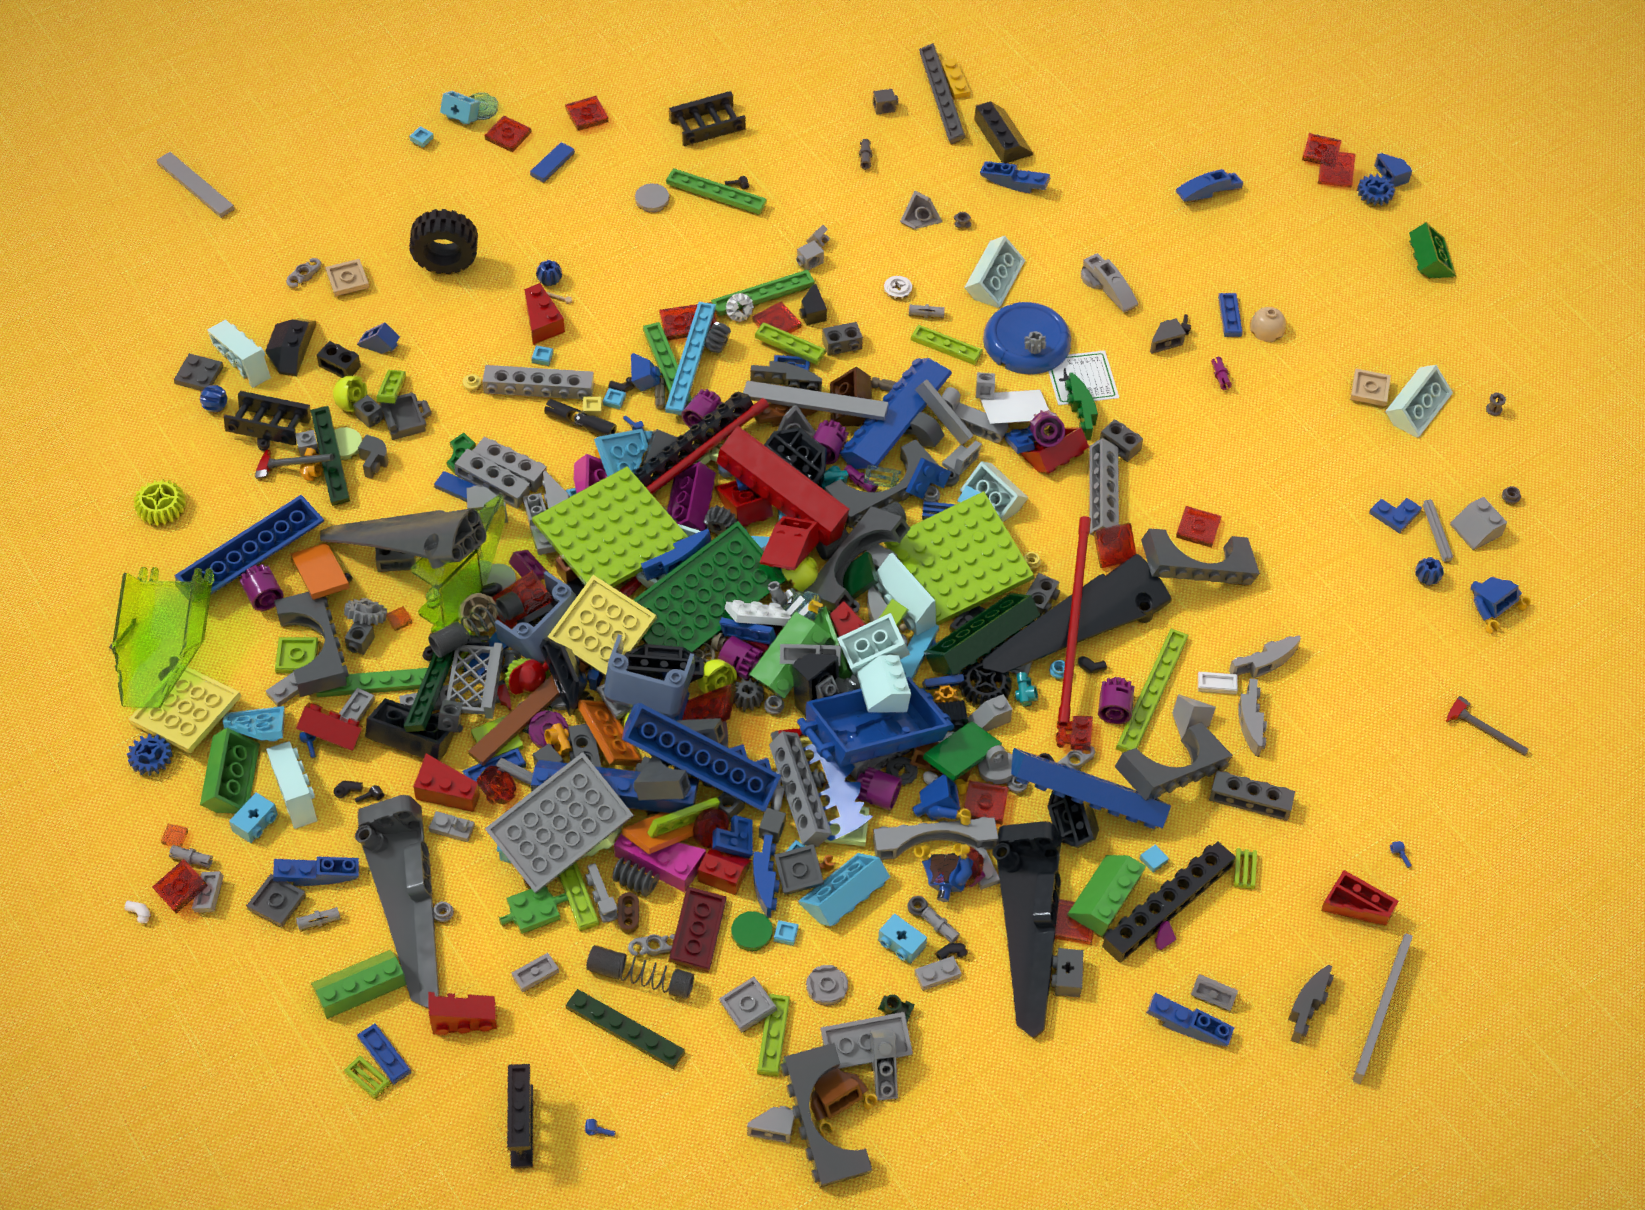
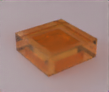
M404 606L387 613L386 617L394 631L412 624V619Z
M168 824L161 843L167 846L176 845L182 848L189 832L188 828Z

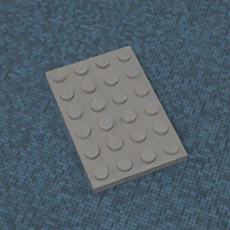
M582 752L487 826L485 830L532 890L537 893L596 847L603 839L634 817V815Z

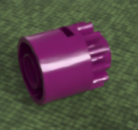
M701 389L682 411V419L690 428L692 425L699 423L705 415L717 409V406L723 402H721V398L715 392Z
M1040 410V413L1033 415L1034 418L1030 420V431L1036 441L1046 447L1059 444L1064 438L1065 426L1058 415L1050 410Z
M824 420L823 423L820 422L813 436L815 440L827 448L826 464H834L838 460L849 434L845 432L846 427H842L841 423L833 420L830 422Z
M264 564L260 566L254 565L241 574L242 579L239 581L255 610L266 611L275 607L274 600L283 598V591L269 566L265 567Z
M731 636L723 645L718 659L732 665L737 672V676L749 681L751 678L749 674L763 656V651L735 636Z
M1120 677L1107 678V682L1102 681L1098 707L1100 719L1113 724H1123L1131 719L1135 686L1131 685V681L1127 682L1125 678Z
M868 767L865 773L861 772L857 779V782L861 783L857 799L891 811L898 798L902 778Z

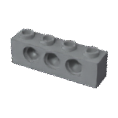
M483 437L473 449V452H478L487 460H492L498 466L510 470L512 474L526 479L530 483V491L536 493L541 487L542 480L544 479L543 471L547 472V466L543 463L536 462L528 456L486 437Z
M467 448L455 463V475L477 486L487 487L505 503L516 509L523 503V497L530 494V483L526 479L512 474L510 470L498 466L492 460H487L478 452H473Z

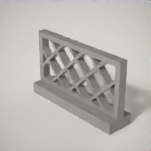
M494 643V647L463 645L455 650L446 700L453 701L458 698L463 703L462 713L485 714L486 719H493L504 654L502 643ZM464 651L469 652L471 655L462 659L459 653ZM481 653H490V656L483 661L478 657ZM475 658L479 664L471 668L467 663ZM464 666L468 671L459 675L456 670ZM484 667L487 673L479 676L475 671ZM472 674L476 680L468 684L464 679ZM461 682L465 687L457 692L453 687ZM481 683L484 689L477 693L473 687ZM469 690L473 696L465 700L461 695ZM478 699L481 702V708L472 707L470 703Z

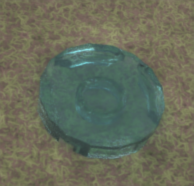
M485 92L475 93L470 96V98L480 101L477 120H486L496 115L498 111L496 97H492L489 93Z

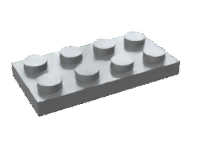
M904 1012L820 1028L823 1046L835 1043L841 1063L838 1069L872 1063L870 1030L892 1029L895 1035L896 1058L913 1055Z

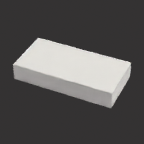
M1198 672V691L1237 694V674Z

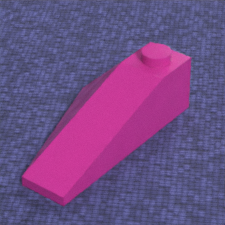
M585 454L574 463L573 479L576 493L607 477L602 460L597 457Z

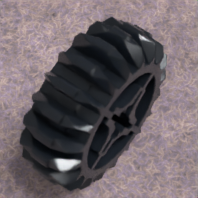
M983 660L979 664L976 662L963 669L964 681L959 684V689L962 697H966L967 703L972 701L973 707L975 705L980 707L985 701L1003 694L1008 699L1012 689V680L1009 677V672L1001 674L983 670ZM972 680L975 682V687L970 683ZM995 682H998V683H999V685H1000V688H999V689L996 687Z

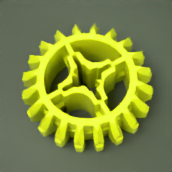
M154 479L153 483L147 482L146 487L141 486V491H136L134 509L137 516L143 522L148 521L150 525L155 523L157 526L163 523L166 526V522L170 521L173 523V518L179 519V514L184 513L186 497L182 488L178 487L176 482L172 483L170 480L165 482L163 479L157 482Z

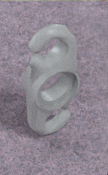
M310 258V262L298 265L287 277V285L295 288L298 287V283L301 284L310 280L321 268V261L318 258ZM310 262H311V263L316 262L317 264H316V265H310ZM301 271H308L305 275L299 274ZM298 280V283H291V281Z
M1084 744L1083 748L1089 749L1090 754H1084L1082 748H1078L1077 750L1070 751L1057 763L1080 770L1094 758L1095 749L1092 745ZM1077 757L1080 763L1073 764L1069 759Z
M781 779L770 800L771 809L780 811L784 794V787L780 786Z
M652 934L647 937L633 939L628 945V950L632 955L637 956L638 952L633 949L634 945L637 944L642 947L639 952L640 955L657 956L662 953L671 952L672 946L666 943L667 935L661 937ZM671 934L670 938L674 940L675 935ZM656 941L660 947L658 949H651L648 943Z

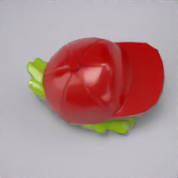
M521 658L513 660L509 664L508 672L505 673L507 676L505 681H507L506 686H508V689L513 694L518 695L524 692L535 691L551 674L549 670L545 673L543 665L539 661Z

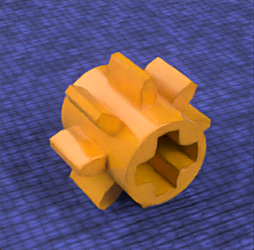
M940 685L939 691H934L935 702H957V690H953L950 685Z

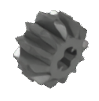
M714 323L706 338L705 347L711 352L721 353L729 339L730 327L723 323Z
M716 505L708 510L704 523L706 528L711 530V533L714 532L718 536L735 524L737 519L735 518L736 514L731 513L730 509L727 510L724 506L721 508Z
M751 678L749 681L742 679L741 683L736 682L731 689L732 703H735L737 709L743 707L744 712L747 708L751 711L754 710V707L759 708L764 700L763 686H760L758 681L753 683Z

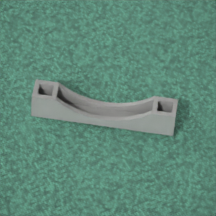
M981 817L973 819L969 825H963L959 820L952 822L940 821L931 824L920 823L911 826L900 825L890 828L879 827L873 831L875 856L881 860L896 859L904 851L915 845L935 840L967 844L973 849L983 846L986 850L994 849L998 841L995 818Z

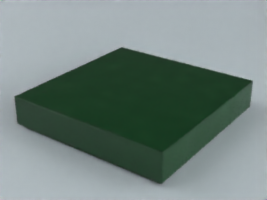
M865 552L851 562L845 572L843 588L848 591L853 599H856L878 583L872 555L869 552Z

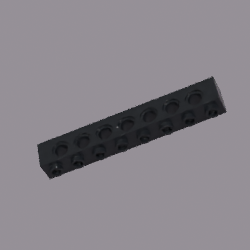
M739 391L733 393L727 401L719 404L717 409L705 415L699 423L692 425L690 430L678 436L676 441L664 447L662 452L650 458L644 466L636 469L634 475L645 487L650 485L749 410L753 405L749 395Z
M1219 841L1214 845H1208L1203 850L1201 856H1195L1189 862L1187 868H1181L1175 874L1174 879L1171 881L1167 880L1161 886V890L1157 893H1151L1143 905H1137L1129 917H1123L1115 929H1109L1103 936L1102 947L1119 963L1123 962L1159 931L1161 923L1172 920L1229 871L1234 865L1236 856Z

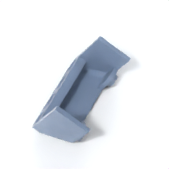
M547 571L544 572L546 591L551 593L553 598L559 603L535 627L529 623L522 622L513 629H510L499 620L495 621L498 640L513 650L520 652V655L526 659H535L542 665L545 663V658L539 647L542 639H548V635L577 597L567 584Z
M618 634L608 661L604 685L605 698L609 702L631 708L634 704L642 703L669 718L678 716L695 670L694 654H690L685 671L679 669L670 670L664 681L627 671L629 663L627 657L622 654L624 650L622 635Z

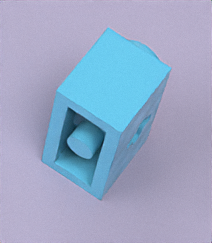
M455 91L443 93L440 113L445 114L448 118L458 119L463 124H470V122L477 120L480 101Z
M256 792L229 820L232 832L252 843L262 835L263 830L269 824L275 821L278 813L274 803Z
M894 913L879 930L878 941L884 948H889L895 952L899 959L906 960L911 964L926 948L927 937Z

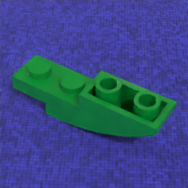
M1072 372L1069 373L1068 380H1065V390L1069 392L1067 403L1071 405L1072 412H1077V419H1080L1079 428H1082L1086 440H1091L1093 426L1096 425L1098 416L1097 408L1085 384Z

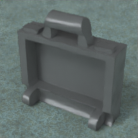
M411 392L398 396L395 403L380 402L383 417L392 440L426 431L425 426L427 425L424 418L432 414L426 400L417 401L416 394ZM419 407H422L423 413H420Z

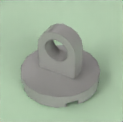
M1001 745L989 749L986 759L978 764L979 775L986 782L1004 784L1011 781L1014 777L1011 774L1012 754L1006 752L1005 748Z

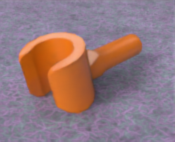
M832 855L825 856L823 863L819 864L821 870H833L835 862L829 863L832 861Z

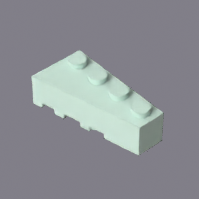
M224 320L207 329L212 344L224 357H227L234 368L237 366L240 375L244 379L248 377L249 385L252 388L271 378L264 359V350L260 346H256L254 341L248 339L244 332H240L234 324L231 325L227 320Z
M290 741L267 748L268 757L293 828L296 829L317 822L312 803L315 795L312 787H307L310 785L307 774H302L305 772L302 761H297L300 759L297 748L292 749Z

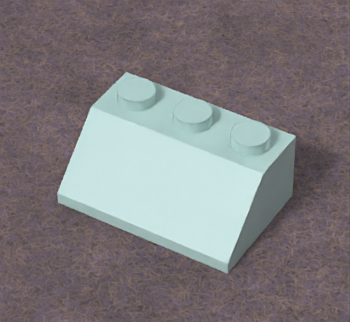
M983 461L979 463L960 489L963 492L967 485L979 492L984 491L1002 522L1016 514L1029 498L992 463Z
M891 613L837 638L856 677L857 670L879 655H899L900 659L910 655Z
M879 655L857 670V677L868 713L907 712L911 692L899 655Z

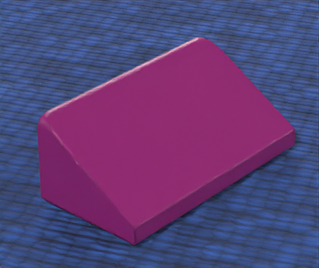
M528 550L513 552L509 560V564L529 586L535 585L544 579V572L547 570Z

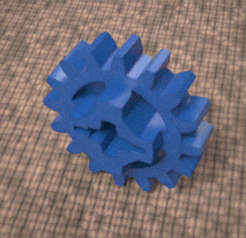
M1370 174L1369 178L1364 176L1363 180L1360 179L1357 191H1359L1358 196H1362V201L1367 200V204L1372 202L1374 206L1377 203L1382 206L1383 202L1388 204L1389 200L1393 199L1395 193L1394 184H1390V179L1385 180V176L1381 178L1379 174H1376V177H1373Z
M148 734L147 738L140 736L141 740L139 742L137 740L133 741L135 746L128 747L130 751L127 753L129 765L133 768L134 772L139 770L140 775L148 772V775L151 776L153 771L159 774L160 768L166 769L165 763H171L170 757L173 754L170 743H167L164 738L160 740L159 735H156L154 738H152L151 734Z

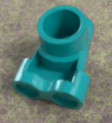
M832 466L822 476L818 486L825 490L826 486L840 479L847 483L848 472L841 470L839 466Z
M1018 673L1017 683L1019 690L1015 692L1016 699L1024 707L1031 706L1032 701H1038L1037 688L1035 685L1031 686V678L1028 677L1027 673Z

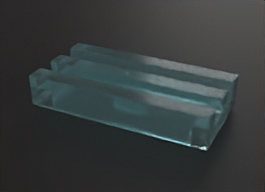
M868 465L863 483L892 488L896 486V481L899 482L898 474H901V471ZM871 470L893 473V476L871 473ZM869 477L891 480V483L869 480Z

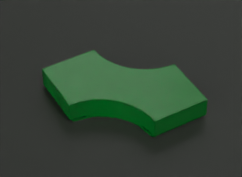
M465 433L449 442L450 447L453 449V454L446 463L447 467L454 473L455 463L468 448L472 451L476 447L475 442Z

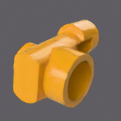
M307 448L304 456L319 455L315 449ZM321 462L302 464L300 466L301 476L307 481H313L314 477L322 475L323 467Z
M561 723L554 724L550 729L545 730L546 743L554 744L555 751L561 758L566 757L567 752L572 750L570 742L567 740L569 738L568 730L566 728L563 729Z

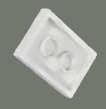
M733 600V602H726L725 610L736 623L785 626L791 618L781 605L777 603L764 605L756 601L750 604L740 600Z

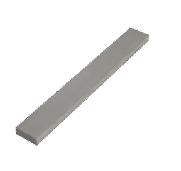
M746 381L743 391L754 401L764 398L768 403L797 405L799 408L885 421L889 403L884 401Z
M1404 934L1353 1077V1082L1361 1084L1413 937L1410 934Z

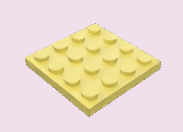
M593 575L548 635V639L572 649L573 654L577 655L578 659L606 676L608 661L618 634L622 635L624 646L622 654L625 656L626 652L636 648L657 619V616Z
M179 663L128 720L130 724L154 736L159 735L160 739L164 738L166 742L191 754L241 698V694L239 691Z

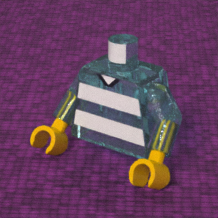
M794 588L785 592L788 602L782 608L791 617L794 612H797L814 622L823 608L821 596L811 591L796 592Z

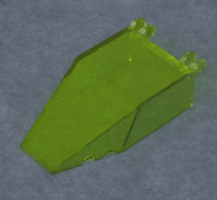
M499 494L484 504L485 508L482 510L476 509L486 530L487 537L483 544L462 561L447 563L442 567L433 569L428 559L421 557L411 567V572L432 586L426 594V600L428 601L418 610L419 616L434 625L431 628L432 634L451 623L458 622V609L462 600L471 594L480 593L482 587L487 584L506 519L503 495Z
M141 567L137 578L129 573H123L112 642V653L115 655V671L118 673V688L122 707L161 708L205 639L211 589L214 582L212 569L207 568L204 578H202V569L196 568L192 576V582L158 581L159 570L157 567L151 569L149 581H147V567Z

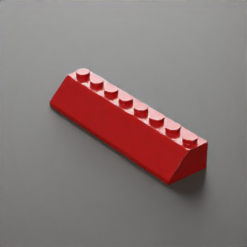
M739 426L736 427L721 446L716 463L786 516L818 522L819 541L826 546L841 538L850 509Z

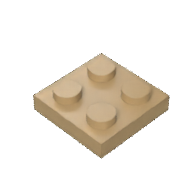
M360 259L325 267L335 297L369 288Z
M1355 368L1350 400L1386 407L1391 375Z

